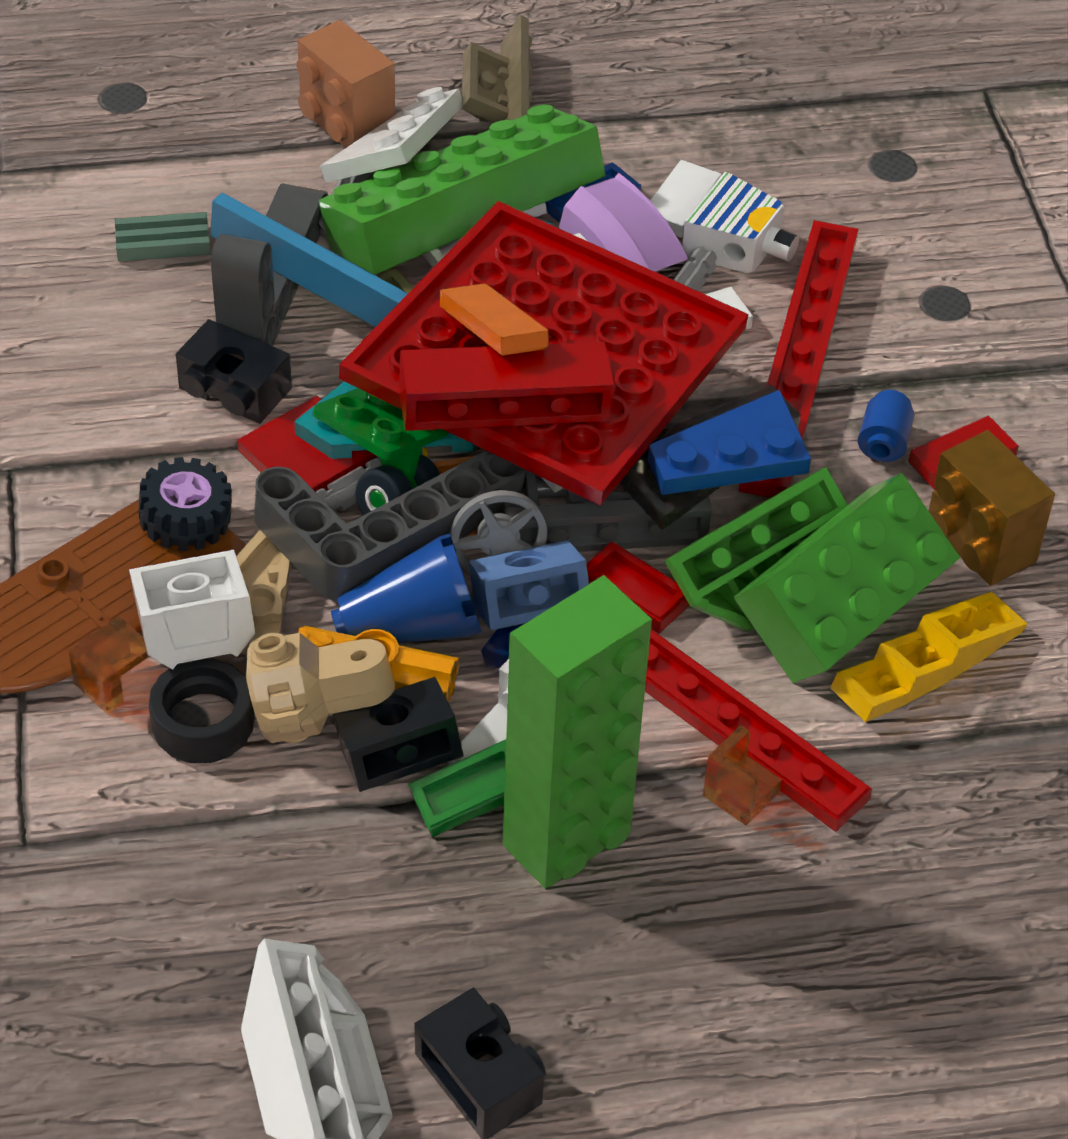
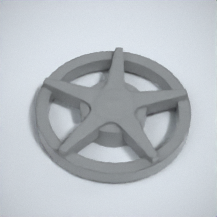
M498 490L481 494L467 502L455 516L450 535L457 551L456 555L460 565L470 572V559L464 555L461 549L482 548L489 556L546 545L547 526L540 508L530 498L514 491ZM498 502H509L526 509L512 518L503 513L493 514L488 505ZM481 508L484 519L478 526L477 534L459 539L461 529L466 520ZM534 516L538 524V533L534 545L531 546L520 539L519 530Z

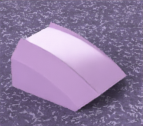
M620 173L615 178L586 188L580 186L564 206L559 229L570 234L580 233L588 242L656 272L688 259L678 238L653 203Z

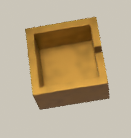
M989 430L942 452L934 482L936 490L932 492L928 511L956 552L962 557L965 565L970 570L977 572L992 586L1036 563L1055 493Z

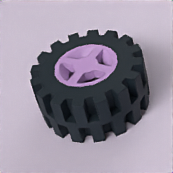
M183 457L174 458V464H169L166 460L159 462L158 470L151 467L146 472V479L142 478L139 491V519L143 532L148 531V538L153 542L161 539L162 547L170 549L173 544L178 545V551H187L188 546L194 545L196 550L204 549L206 541L212 545L219 541L220 534L225 535L230 523L232 488L231 484L227 483V476L223 471L216 473V466L210 462L202 466L201 459L192 458L191 462L188 463L184 462Z

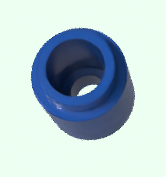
M884 390L876 394L868 402L858 436V446L867 457L880 462H892L900 459L905 454L915 416L911 401L905 394L896 390Z

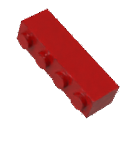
M605 341L548 344V347L542 350L504 356L490 346L400 350L399 391L405 431L610 421L614 382Z

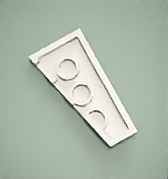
M435 87L418 94L417 101L403 108L402 111L320 165L325 183L408 163L462 108V96L459 89L443 92L442 87Z

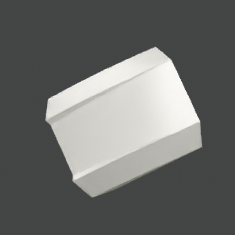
M234 550L129 569L147 654L172 670L180 663L220 655L233 654L238 657L255 635L250 596Z

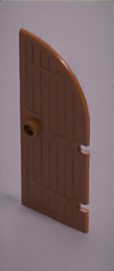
M139 499L0 583V694L31 691L65 680L117 648L109 635L118 631L125 639L130 640L141 633L142 628L129 569L234 550L237 556L246 544L228 529L225 535H219V541L212 545L206 541L204 549L196 550L194 545L188 546L187 551H178V545L174 544L170 549L162 547L161 539L153 542L148 538V531L143 532L139 519Z

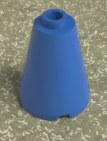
M450 533L436 538L337 598L339 608L331 611L336 632L357 636L366 630L381 629L391 633L396 638L398 644L473 637L483 633Z

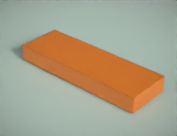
M486 283L440 290V307L502 356L542 350L548 347V329Z

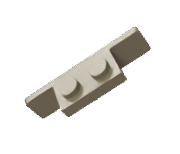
M521 15L518 17L502 41L501 55L470 42L463 53L462 110L469 112L476 118L486 119L493 123L501 120H514L527 115V110L532 100V91L529 90V77L532 71V64L529 63V50L532 44V37L529 36L528 18Z

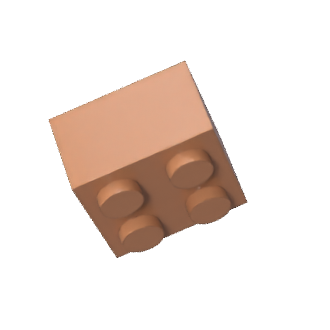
M338 20L297 40L298 61L296 66L300 82L299 107L306 118L315 121L328 132L334 141L340 142L347 148L396 115L395 63L344 22Z

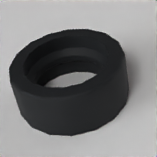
M214 658L180 663L173 670L169 668L159 675L150 690L149 713L152 731L158 745L171 757L188 763L216 762L230 757L245 746L253 732L254 709L250 699L247 679L232 664ZM198 694H213L227 699L234 705L231 715L220 723L207 727H189L177 723L170 717V712L175 705L185 698Z

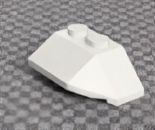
M264 938L258 945L241 1033L266 1134L276 1139H379L393 1118L365 1014L341 981L321 964L324 958L314 945Z

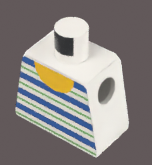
M724 172L686 218L682 248L689 258L695 249L703 247L706 251H713L716 254V265L744 273H751L756 270L767 254L789 262L797 250L799 236L781 229L784 205L780 200L738 177Z

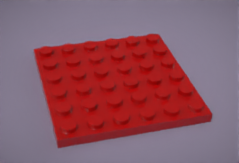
M497 201L339 364V379L402 409L399 391L400 350L489 346L440 307V290L486 283L548 329V344L605 341L614 382L610 421L443 430L601 506L648 449L649 445L652 444L743 333L747 326L749 314Z

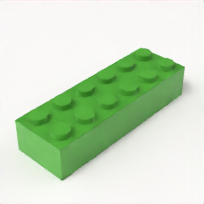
M544 104L528 109L527 115L517 119L497 121L489 126L488 131L478 135L458 137L451 142V146L439 151L419 153L412 158V162L400 167L378 170L373 174V178L361 183L340 185L334 189V194L321 198L318 201L330 250L375 275L462 238L497 201L523 212L580 188V186L601 179L606 174L597 126L579 119L576 115L557 110L552 105Z
M605 575L510 632L503 846L545 889L561 878H572L583 869L588 860L604 849H615L626 840L631 832L652 619Z

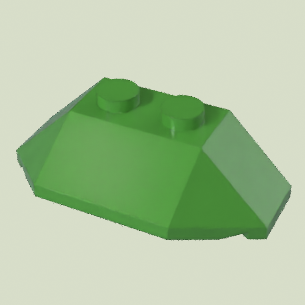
M824 467L684 547L666 559L665 563L690 607L749 632L755 628L733 597L844 509L847 503L828 469Z

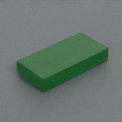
M506 739L408 784L432 838L504 805Z

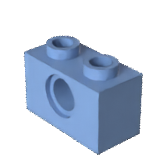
M569 540L469 561L474 606L490 630L527 623L589 585L586 560Z

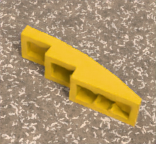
M991 591L924 615L916 631L881 643L874 659L837 672L830 688L864 722H868L946 684L1024 632L1028 623Z

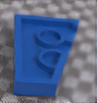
M780 390L649 445L648 462L662 495L808 474L811 457Z

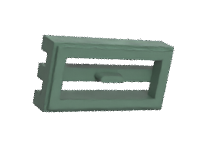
M207 212L115 218L118 262L211 254Z

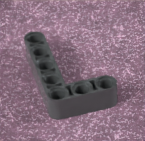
M282 183L278 187L266 216L317 244L321 235L319 221L322 216L318 200L328 196V192ZM220 234L216 239L211 260L216 322L273 346L299 284L273 271L272 248L269 242Z
M484 451L346 524L296 472L285 467H271L262 471L256 479L254 522L320 594L327 599L338 601L337 598L436 538L449 534L455 516L473 498L498 490L514 491L523 494L527 470L495 454ZM503 502L488 505L493 514L503 513ZM481 508L466 520L461 529L459 539L464 538L477 529L484 519Z

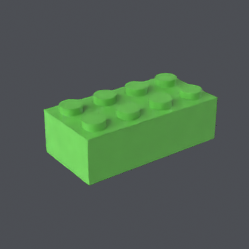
M900 473L867 489L733 598L792 683H796L827 671L961 557L903 473Z

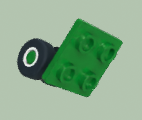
M359 388L314 405L312 415L380 458L382 465L365 472L359 478L356 485V500L363 515L440 475L436 465L428 457L420 454L422 446L448 436L449 432L443 429L405 431L402 409Z

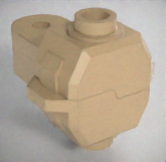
M268 633L251 642L247 649L246 679L250 699L259 728L265 739L271 743L281 741L298 743L304 741L309 736L318 735L321 733L328 714L377 705L389 698L395 689V682L385 646L377 640L360 639L317 647L301 633L285 636L280 633Z

